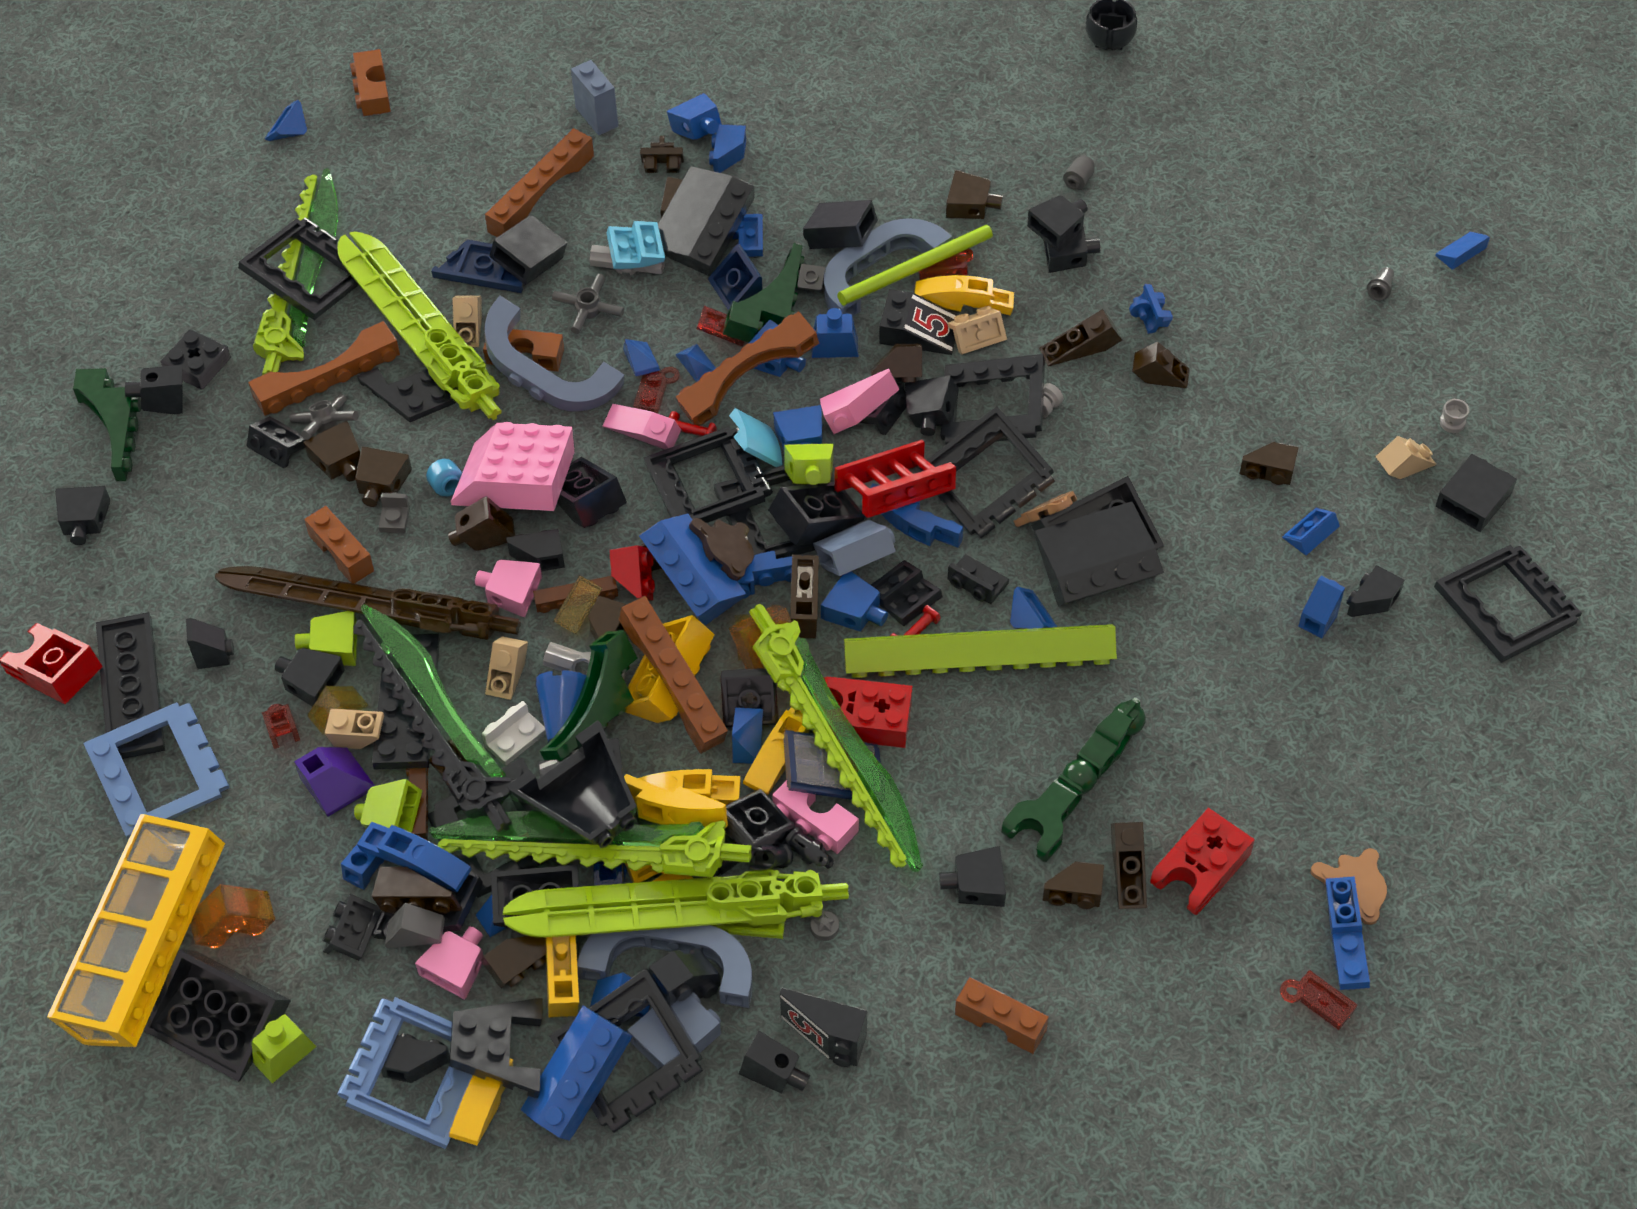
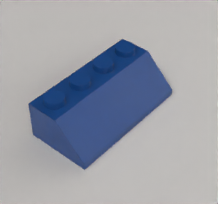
M689 514L661 520L639 537L701 623L704 625L708 624L747 596L740 584L730 579L721 570L723 566L715 559L710 562L706 557L700 538L689 528V524L692 521Z
M582 1006L540 1076L538 1098L528 1096L520 1110L554 1135L570 1141L633 1036L587 1007Z

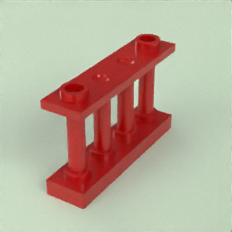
M919 440L835 467V491L839 492L848 488L855 489L862 495V514L870 518L954 490L956 488V466L951 462L937 467L933 466L924 458L925 442ZM918 466L923 471L913 474L908 469ZM896 473L901 478L891 481L886 476ZM874 480L879 486L869 488L864 483Z

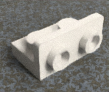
M521 701L518 705L510 707L499 720L490 723L482 733L484 746L507 766L542 738L546 731L545 727L528 712L527 704Z

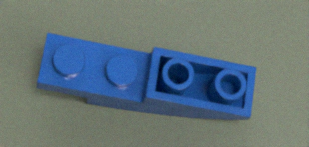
M872 483L871 488L879 485ZM920 501L881 514L895 528L928 546H931L934 539L959 548L963 540V526L954 521L937 517L931 512L920 510Z
M775 551L754 555L753 561L746 568L744 576L737 581L747 594L743 599L755 594L754 585L769 586L774 582L784 580L791 582L792 556L776 559Z
M371 822L357 843L361 851L402 867H407L439 886L458 892L472 870L468 864L444 849L394 825L387 828Z
M1355 876L1325 879L1340 990L1370 988Z

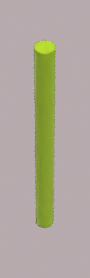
M984 225L838 292V300L845 306L991 239L993 232L988 225Z

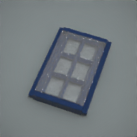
M786 730L783 741L786 779L789 791L852 800L850 788H844L839 784L840 772L838 769L831 768L827 764L826 750L820 749L814 744L815 735ZM836 738L873 802L882 804L884 791L878 745Z

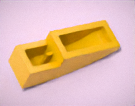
M509 1058L510 1066H513V1059ZM474 1075L472 1076L454 1118L449 1137L478 1145L500 1105L501 1095L506 1088L502 1086L503 1082L490 1077H486L484 1080Z

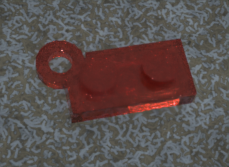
M971 249L964 250L919 271V280L939 276L968 275L966 262L973 259V251Z
M704 306L696 329L743 346L745 341L723 335L727 314Z
M665 367L661 372L659 370L644 374L633 408L658 414L667 384L675 383L679 379V371L674 367ZM668 372L674 373V376L672 378L665 377V374Z
M1310 970L1300 981L1289 979L1284 981L1280 987V995L1285 1001L1295 1003L1301 1000L1302 1004L1338 1030L1357 1008L1355 1002ZM1293 987L1297 990V994L1290 995L1286 989Z

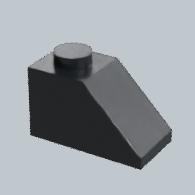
M193 618L186 619L187 643L197 669L230 665V655H234V645L232 639H227L225 630Z

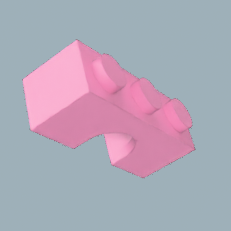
M787 780L772 795V801L789 820L795 823V827L802 828L805 835L810 834L816 838V840L823 844L826 851L831 849L838 854L859 832V818L839 804H836L826 813L813 812L809 807L816 801V795L789 791Z

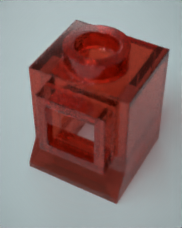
M274 704L267 711L262 712L274 749L279 748L276 737L292 732L295 742L300 741L288 704Z

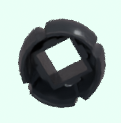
M1097 0L1090 7L1086 18V32L1089 39L1097 48L1122 50L1123 47L1131 42L1136 34L1138 22L1136 11L1126 0H1116L1115 2L1113 0Z

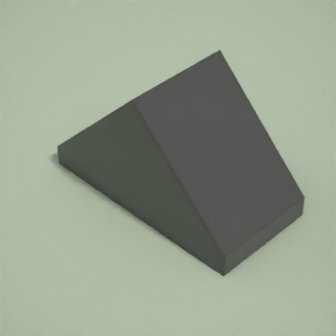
M405 903L389 920L385 941L386 948L441 943L445 917L441 914Z

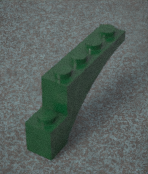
M793 243L786 257L783 270L766 288L743 301L732 302L726 315L723 335L749 343L769 320L779 325L784 318L794 315L795 312L791 308L794 307L798 293L794 291L798 287V270H800L805 258L801 255L803 245Z
M106 368L76 369L73 391L77 401L87 405L106 427L111 440V469L116 481H126L127 473L132 472L133 467L130 453L135 452L136 444L133 434L138 432L139 424L136 414L141 412L140 397H125V387H114V380L109 377Z
M624 630L608 631L589 645L591 649L590 661L580 696L563 727L540 750L544 760L564 761L578 747L575 736L597 720L605 729L613 717L623 714L626 711V707L634 701L621 674L630 669L629 665L638 657Z

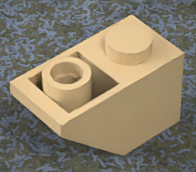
M481 296L453 297L454 329L468 346L479 347L482 322Z
M1397 436L1376 456L1387 473L1398 479L1436 465L1431 458L1433 455L1432 451L1425 444L1419 445L1411 438L1407 440L1400 436Z
M502 636L493 642L486 695L512 699L525 665L527 641Z
M330 709L325 735L334 747L362 749L379 739L384 713Z

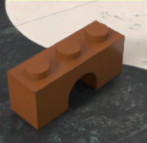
M381 50L353 53L354 63H350L352 77H357V79H352L355 93L359 92V95H355L357 109L362 108L363 116L391 112L386 82L383 81L386 78Z
M513 329L510 332L508 340L515 350L520 353L532 354L533 361L548 371H559L564 352L562 334ZM484 344L485 363L494 365L487 353L486 344Z
M327 506L304 519L309 537L323 552L329 550L336 561L338 569L351 583L355 584L374 572L369 552Z
M969 977L956 999V1016L980 1028L983 1023L993 1024L1004 1031L1008 1042L1032 1054L1036 1051L1047 1031L1049 1016Z

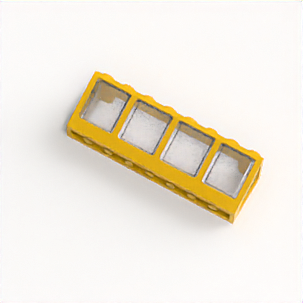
M140 814L47 1018L85 1045L137 1046L224 848L225 843L208 828Z

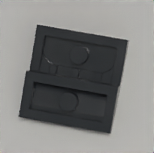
M903 560L871 584L880 592V606L903 626L920 615L926 605L931 606L943 597L941 589L924 579L922 570L906 560Z

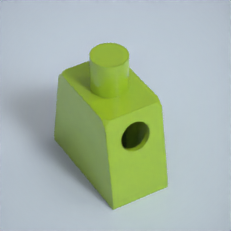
M833 444L784 445V470L792 482L795 484L811 485L830 483L833 472Z
M345 611L314 617L311 620L310 633L295 634L296 650L305 648L337 655L342 658L343 665L356 666L357 635L353 631V626L357 622L355 612Z
M407 779L371 787L368 790L365 803L355 806V818L360 820L361 825L365 828H368L370 823L374 822L387 828L394 825L412 833L422 790Z
M284 1014L277 1020L269 1022L265 1030L252 1040L253 1062L271 1083H274L315 1049L316 1045Z

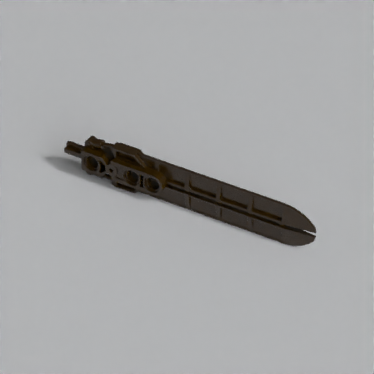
M256 566L222 568L215 574V579L220 584L233 590L390 618L391 621L397 624L436 632L450 633L451 631H458L463 636L488 640L494 631L518 635L521 626L519 619L499 616V608L496 604L473 600L467 601L464 598L411 589H397L393 591Z

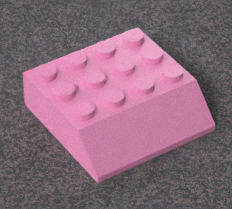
M496 423L474 443L452 497L451 505L470 506L487 496L500 508L554 511L574 455L572 427L562 425L546 426L534 423Z

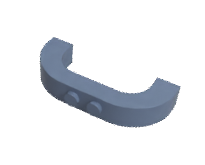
M898 219L882 224L871 231L862 247H845L828 263L824 274V298L828 309L838 308L842 314H851L853 317L861 311V298L843 306L837 296L838 292L849 287L847 283L851 278L895 250L913 249L923 254L951 241L952 236L938 225L920 219Z
M499 296L491 306L485 322V344L489 358L494 366L503 375L508 377V380L517 387L522 386L529 391L533 398L544 400L548 404L565 411H585L610 401L624 385V374L605 362L585 381L568 382L562 380L515 350L510 344L508 337L520 320V308L502 296Z
M711 925L591 934L585 942L578 959L577 972L579 979L597 981L609 977L612 964L617 956L633 947H648L671 952L673 950H681L684 954H689L692 949L699 948L706 958L714 961L723 972L719 991L720 1003L746 1008L750 1006L753 982L749 957L738 940L726 931Z

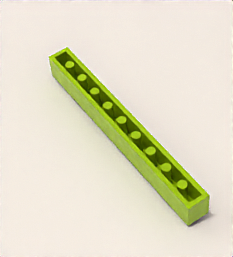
M1107 624L845 638L846 674L851 673L852 678H862L868 676L867 672H878V676H893L894 671L905 670L906 675L921 674L922 669H932V673H947L948 668H959V672H972L978 666H986V670H1002V665H1013V669L1029 668V664L1040 663V667L1043 668L1056 667V662H1067V666H1081L1083 661L1093 660L1095 665L1110 664V659H1117L1116 629L1114 625Z

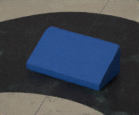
M1469 232L1437 252L1435 256L1453 270L1486 249L1490 237Z
M1315 508L1282 538L1304 555H1307L1340 527L1336 513Z

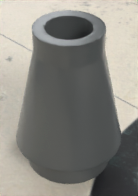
M1382 268L1368 283V295L1372 299L1381 301L1390 296L1394 271L1391 268Z

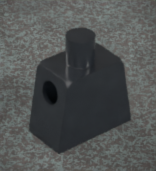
M1059 195L1030 208L1027 226L1057 252H1060L1083 230L1084 213L1088 211L1087 204L1082 199L1071 203L1064 196Z
M1083 227V230L1060 252H1057L1044 241L1048 272L1053 273L1086 266L1088 254L1100 253V239H1086Z
M182 365L141 369L140 382H125V397H141V409L143 411L174 415L183 414Z
M950 375L905 383L907 412L915 427L920 428L922 435L932 436L935 434L936 426L951 422L959 389Z
M106 487L56 488L57 517L63 535H70V542L72 544L83 545L86 543L87 534L101 533L110 505V497Z
M305 648L299 649L292 660L280 656L275 663V671L282 673L281 679L285 690L318 710L345 671L340 656Z
M1000 846L957 855L955 857V872H939L940 890L957 889L958 903L1004 907L1006 890Z
M759 1030L745 1054L739 1071V1075L781 1094L787 1084L803 1092L811 1076L796 1068L800 1057L797 1053Z

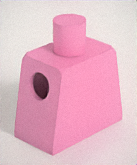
M499 560L496 562L492 573L481 570L477 572L475 585L485 588L488 603L496 604L502 609L525 617L534 598L533 591L537 590L542 579L540 564Z
M469 927L462 937L450 931L445 932L442 935L441 943L433 944L415 963L418 974L465 1000L482 966L483 952L477 945L483 938V934L474 927Z

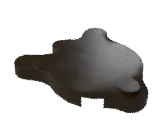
M694 518L690 522L689 528L700 538L703 550L709 561L711 562L715 559L723 565L721 570L730 579L735 581L742 579L746 568L752 563L754 558L753 548L747 538L748 526L744 523H737L731 526L721 520H716L713 527H711L703 520Z

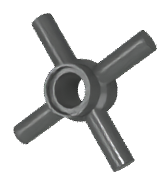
M597 274L591 288L580 289L576 296L558 291L553 292L552 300L574 305L578 311L570 329L574 334L580 333L586 319L596 317L599 312L622 317L624 314V307L601 302L598 294L606 279L602 274Z
M339 394L332 402L322 400L312 404L309 407L310 412L291 413L290 421L292 423L311 422L301 432V437L308 440L316 431L322 433L338 425V421L358 420L359 414L356 410L337 411L347 401L345 395Z

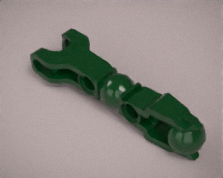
M1133 698L1117 705L1113 712L1097 726L1093 735L1077 754V759L1065 766L1062 774L1058 776L1038 799L1022 801L1014 806L1003 821L1001 833L1013 839L1017 833L1024 829L1038 831L1042 837L1037 843L1036 857L1047 862L1061 847L1063 822L1082 800L1083 794L1093 789L1097 779L1119 759L1132 736L1143 729L1146 723V716L1140 707V700Z

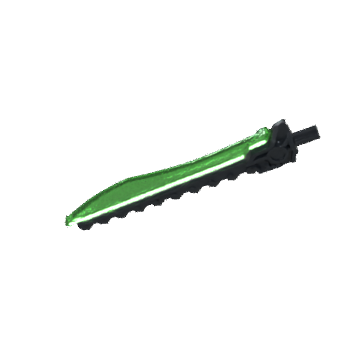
M366 604L362 605V612L383 640V643L379 644L362 620H358L355 626H353L354 634L366 637L363 642V649L376 653L372 658L373 666L384 668L385 671L382 674L383 682L395 685L392 690V697L405 701L402 706V714L415 717L414 722H412V730L425 734L422 739V747L436 751L432 756V762L434 765L446 768L442 773L443 781L448 786L466 817L472 819L488 816L497 832L500 833L502 830L508 831L512 821L503 809L502 804L511 795L506 786L512 780L509 777H505L506 773L497 765L459 716L443 687L431 655L397 622L381 612L368 607ZM388 653H392L468 762H463L459 759L387 655ZM476 765H481L490 777H486Z

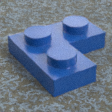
M746 214L732 238L739 239V245H741L748 257L763 256L762 214Z

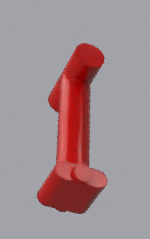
M672 411L668 417L677 422L681 432L704 436L717 431L716 425L712 422L708 427L678 421L680 414Z
M926 605L923 609L924 615L904 635H919L931 622L937 624L941 619L940 614Z

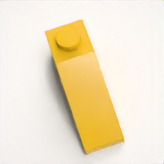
M576 935L546 937L548 1017L577 1016L579 991Z

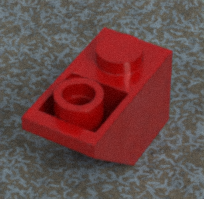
M636 545L609 550L611 576L636 598L640 599L646 596L648 601H654L655 583L651 573L653 557L649 549Z

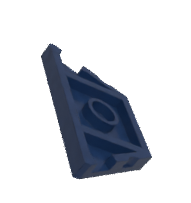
M466 240L459 246L458 250L446 257L447 262L439 268L435 266L431 271L433 278L517 293L523 292L521 281L489 257L492 248L491 243Z

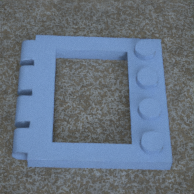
M176 702L83 743L127 839L130 838L140 814L172 820L222 797L220 792L230 787L222 770H216L220 765L211 747H205L209 742L200 724H195L198 719L190 703L179 706ZM169 724L199 790L147 813L117 747Z
M396 997L393 1002L381 999L373 1019L382 1025L370 1022L361 1041V1045L370 1051L358 1048L348 1069L350 1073L359 1077L346 1075L337 1095L347 1100L345 1106L446 1149L451 1138L449 1137V1132L473 1075L448 1067L425 1120L375 1099L370 1094L404 1021L451 1041L452 1022Z

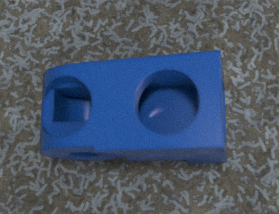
M356 845L341 863L343 880L365 890L370 882V877L380 864L384 862V859L361 851Z

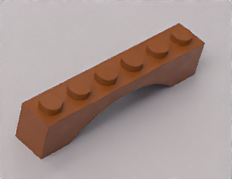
M573 128L485 214L488 233L499 237L528 217L539 198L552 184L567 174L579 172L594 157L592 137Z
M799 311L794 315L787 316L781 324L774 329L765 331L761 338L754 343L745 345L741 352L732 358L725 359L715 370L703 374L700 380L692 386L683 388L679 395L676 396L680 408L693 424L700 426L717 415L724 396L737 379L762 363L781 358H799L819 344L816 331Z
M382 321L362 330L356 341L344 353L324 365L300 372H269L249 381L248 384L252 397L264 416L278 413L288 405L300 403L310 395L317 392L322 393L332 385L346 382L352 376L370 371L374 366L383 362L394 360L396 356L400 355L398 343L386 323Z
M646 596L623 606L619 617L621 625L631 641L644 653L663 680L679 711L685 729L699 753L702 754L724 742L728 732L727 728Z

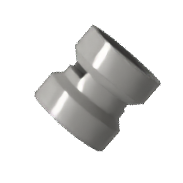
M1051 383L1044 385L1043 418L1048 417L1052 413L1053 408L1058 407L1064 400L1061 391Z
M1460 399L1448 400L1443 407V414L1440 418L1441 427L1449 433L1462 431L1469 415L1468 404Z

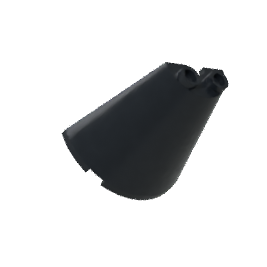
M597 720L575 736L578 750L539 779H536L535 775L528 770L506 787L513 796L591 843L605 848L622 831H629L634 827L637 819L634 817L637 806L603 727Z

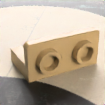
M986 306L977 309L975 314L957 315L954 317V321L948 322V327L953 329L960 354L1007 340L1000 311Z

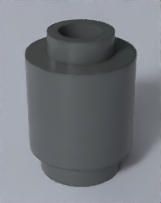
M1085 155L1073 160L1063 176L1064 182L1069 188L1078 190L1084 188L1094 173L1095 164L1093 160Z

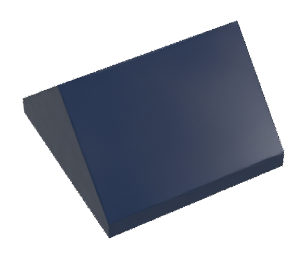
M736 244L708 278L728 311L733 301H743L763 290L761 275L739 244Z

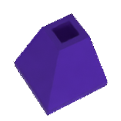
M318 747L294 761L301 781L327 817L364 796L371 787L375 786L347 747Z

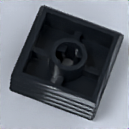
M189 329L160 362L162 366L182 365V381L202 390L230 360L231 356L228 346Z
M765 668L721 671L722 712L725 727H733L735 708L763 709L762 725L777 724V686ZM747 692H751L753 696H756L751 703L747 702V698H742V696H746Z
M758 789L726 805L728 826L724 830L739 845H751L754 847L771 844L775 846L785 841L795 826L762 789ZM751 850V857L755 856L756 850Z

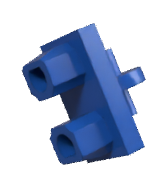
M1145 284L1143 286V293L1133 299L1134 303L1130 305L1129 311L1133 317H1140L1143 320L1149 334L1155 333L1159 327H1168L1173 316L1171 311L1162 310L1165 304L1163 293L1154 292L1151 284Z

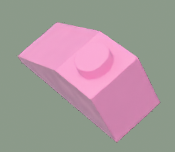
M886 369L820 399L823 415L833 434L858 424L899 391V387L890 369Z
M612 404L603 424L604 428L662 449L674 447L681 432V428L674 419L651 411Z

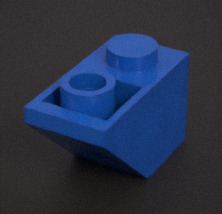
M719 125L717 133L712 134V148H714V151H710L709 165L714 166V172L721 173L744 158L746 126Z
M1320 576L1302 611L1299 627L1323 638L1338 616L1345 587L1339 585L1334 580Z

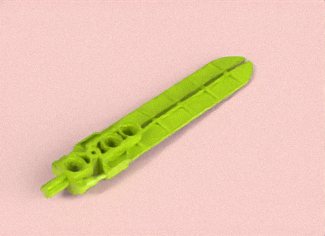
M350 232L349 235L360 248L359 250L345 234L341 236L337 247L340 261L428 369V374L442 390H447L451 394V398L459 404L461 409L468 408L471 412L481 409L488 419L496 420L497 415L501 414V409L493 401V397L500 394V385L492 375H489L486 364L473 347L466 344L381 241L364 233Z
M770 869L745 871L742 875L536 890L525 893L508 903L503 909V915L520 916L506 917L503 920L505 925L512 930L533 937H560L745 922L751 925L779 924L785 922L786 918L796 916L801 918L810 916L820 917L823 910L822 901L848 899L849 894L848 884L846 883L821 885L819 875L814 870H807L806 872L793 871V874L779 873L778 870Z

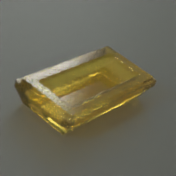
M579 575L553 622L577 634L600 594L602 587Z

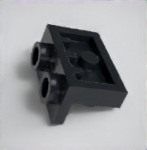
M897 383L899 391L859 423L874 424L880 434L886 435L907 407L906 392L902 384Z
M271 416L249 425L247 447L282 468H286L289 465L290 454L305 448L303 441L306 440L301 437L299 432Z
M966 554L956 565L951 563L948 566L947 580L950 581L951 585L957 589H965L980 602L985 601L992 604L1009 584V578Z
M350 894L344 902L339 901L333 913V917L336 918L334 926L329 925L322 940L326 943L323 952L329 954L332 950H335L359 961L364 954L381 909L379 906L353 894Z

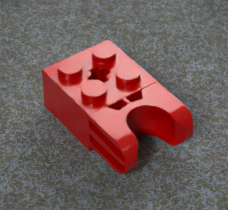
M35 623L27 631L34 638V643L29 649L21 653L8 651L0 658V664L7 674L63 704H66L103 667L89 645L56 629L51 630L38 623Z
M824 677L819 681V695L823 700L835 703L840 708L835 711L821 713L836 738L906 748L913 686Z
M1207 808L1155 867L1150 883L1158 889H1163L1170 882L1176 880L1188 883L1193 891L1189 895L1187 910L1194 915H1198L1249 858L1255 839L1210 808Z

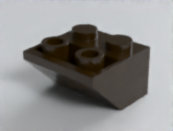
M895 344L871 369V376L890 369L893 377H901L902 382L917 381V377H922L921 344Z

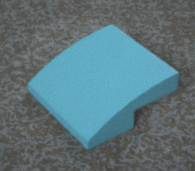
M634 221L632 227L608 226L606 234L614 269L640 268L664 262L665 255L657 222Z
M735 408L729 416L739 428L734 438L743 450L775 467L782 466L780 445L771 427Z

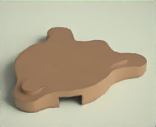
M1074 491L1061 494L1022 513L1021 517L1013 522L1016 527H1020L1024 524L1040 520L1039 517L1043 515H1051L1071 506L1072 502L1077 501V497Z
M1366 849L1359 857L1341 855L1338 859V868H1333L1322 862H1316L1312 865V876L1325 885V879L1355 876L1361 921L1367 925L1375 924L1378 921L1379 910L1386 898L1387 885L1377 868L1379 853L1375 849Z

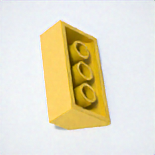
M694 615L664 623L665 629L695 676L700 670V663L704 655L711 648L710 643L715 634ZM644 655L628 685L634 701L626 707L625 712L655 723L672 720L677 715L678 709L658 672Z

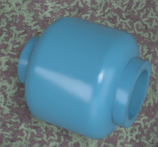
M449 459L435 461L430 465L426 473L429 485L438 495L444 497L454 495L462 475L458 466Z

